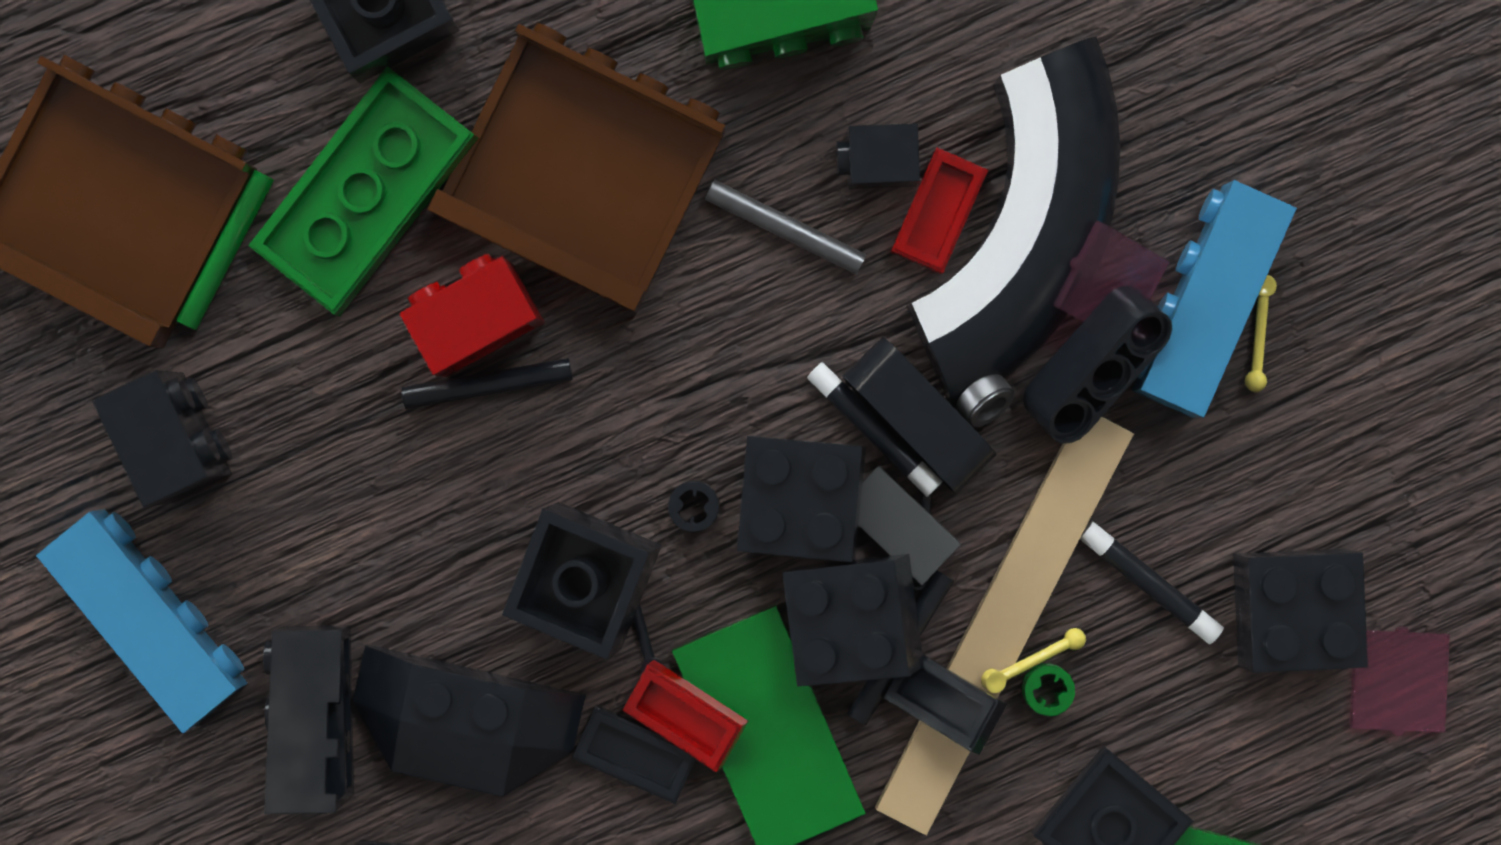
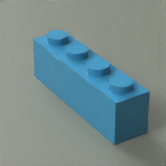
M1236 180L1222 185L1220 191L1214 188L1210 191L1198 218L1205 222L1198 241L1195 243L1190 240L1178 260L1176 272L1183 275L1173 295L1167 292L1158 306L1172 322L1171 337L1165 347L1136 378L1131 391L1192 418L1205 417L1295 214L1296 207Z
M105 509L90 511L36 556L183 734L197 726L248 684L240 674L244 671V666L229 647L224 644L218 647L204 629L208 627V622L199 609L188 600L182 603L168 587L172 579L166 569L152 556L145 559L135 547L132 541L136 538V535L129 524L115 512L109 515Z

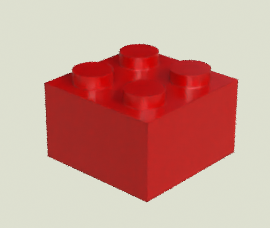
M490 254L480 256L458 270L462 279L447 287L445 285L440 286L438 282L432 283L407 298L411 307L400 312L399 315L434 376L449 377L545 324L514 265L503 256L498 259L491 258Z

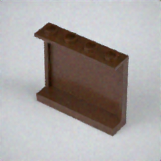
M536 23L533 30L518 24L515 30L518 38L473 127L472 133L478 137V140L450 174L443 191L437 189L427 210L607 300L637 313L725 134V125L717 121L720 112L692 98L689 99L687 105H684L667 97L666 94L669 87L645 74L638 73L636 79L633 80L615 71L618 62L591 48H587L585 54L582 55L564 46L567 37L546 25Z
M63 55L58 65L40 56L37 63L47 68L0 158V269L150 347L164 348L178 322L176 319L251 174L257 168L242 161L247 152L246 149L217 134L211 144L192 135L197 124L167 108L164 109L161 117L141 108L146 97L114 81L110 91L91 82L96 71L76 60Z

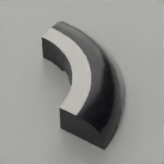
M1097 36L1073 43L1001 74L994 82L993 87L1001 107L1005 125L1006 156H1008L1004 189L1002 190L996 213L985 237L968 261L943 285L906 306L947 401L954 408L962 393L974 382L994 374L1006 378L1045 344L1066 319L1084 291L1102 253L1112 222L1117 196L1121 145L1118 110L1111 77Z

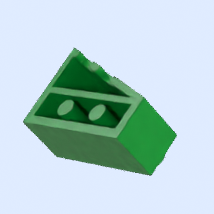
M692 0L706 65L718 62L720 70L749 65L753 62L751 55L773 50L775 58L799 55L808 51L807 43L829 39L831 46H842L864 39L862 31L871 30L878 12L876 0Z

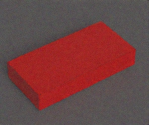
M936 147L890 252L942 275L988 169Z
M653 660L646 666L622 710L715 772L723 767L748 723V720L656 660Z

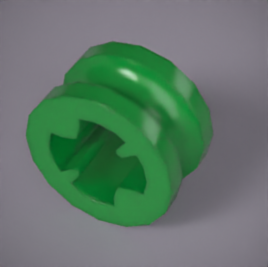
M1040 663L1030 668L1024 675L1021 683L1022 696L1025 702L1038 714L1045 716H1057L1065 712L1073 703L1075 697V684L1071 676L1060 666L1052 663ZM1046 674H1051L1050 678L1054 682L1060 679L1063 689L1055 692L1056 701L1051 704H1045L1046 700L1041 696L1036 700L1033 693L1034 689L1041 687L1040 677Z

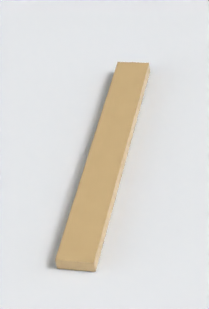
M1101 417L1080 440L1061 445L947 666L949 670L998 698L1000 692L991 693L982 686L981 678L983 673L991 668L1001 671L1015 664L1134 433ZM919 720L875 806L876 810L927 836L970 751Z

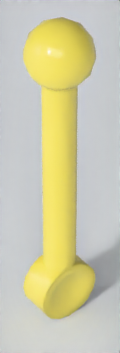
M1267 275L1257 299L1251 371L1245 377V385L1252 392L1262 391L1267 384V378L1262 371L1269 296L1273 295L1277 288L1275 279L1270 275Z
M1069 629L1065 633L1064 639L1001 671L993 668L986 670L982 675L981 684L991 693H999L1005 688L1007 680L1067 649H1081L1086 643V635L1081 629Z

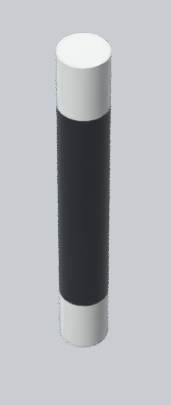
M823 362L807 376V379L926 497L943 482Z
M1091 521L1086 526L1080 537L1083 543L1209 645L1220 636L1224 629L1222 625L1095 522Z

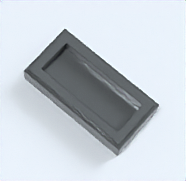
M880 466L862 483L859 526L890 556L909 554L912 576L923 585L962 543Z

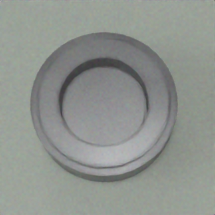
M1001 375L985 376L974 382L962 393L956 403V410L972 427L984 426L994 421L1006 411L1013 400L1014 390Z

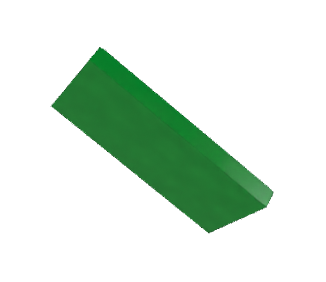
M387 66L248 246L332 314L340 317L430 202L437 189H440L475 144L478 137Z
M776 604L672 649V653L685 680L748 720L746 727L722 768L756 845H795L866 814L811 686L797 687L792 642Z

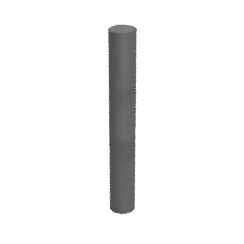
M717 180L713 181L706 195V201L856 275L866 257L865 253Z

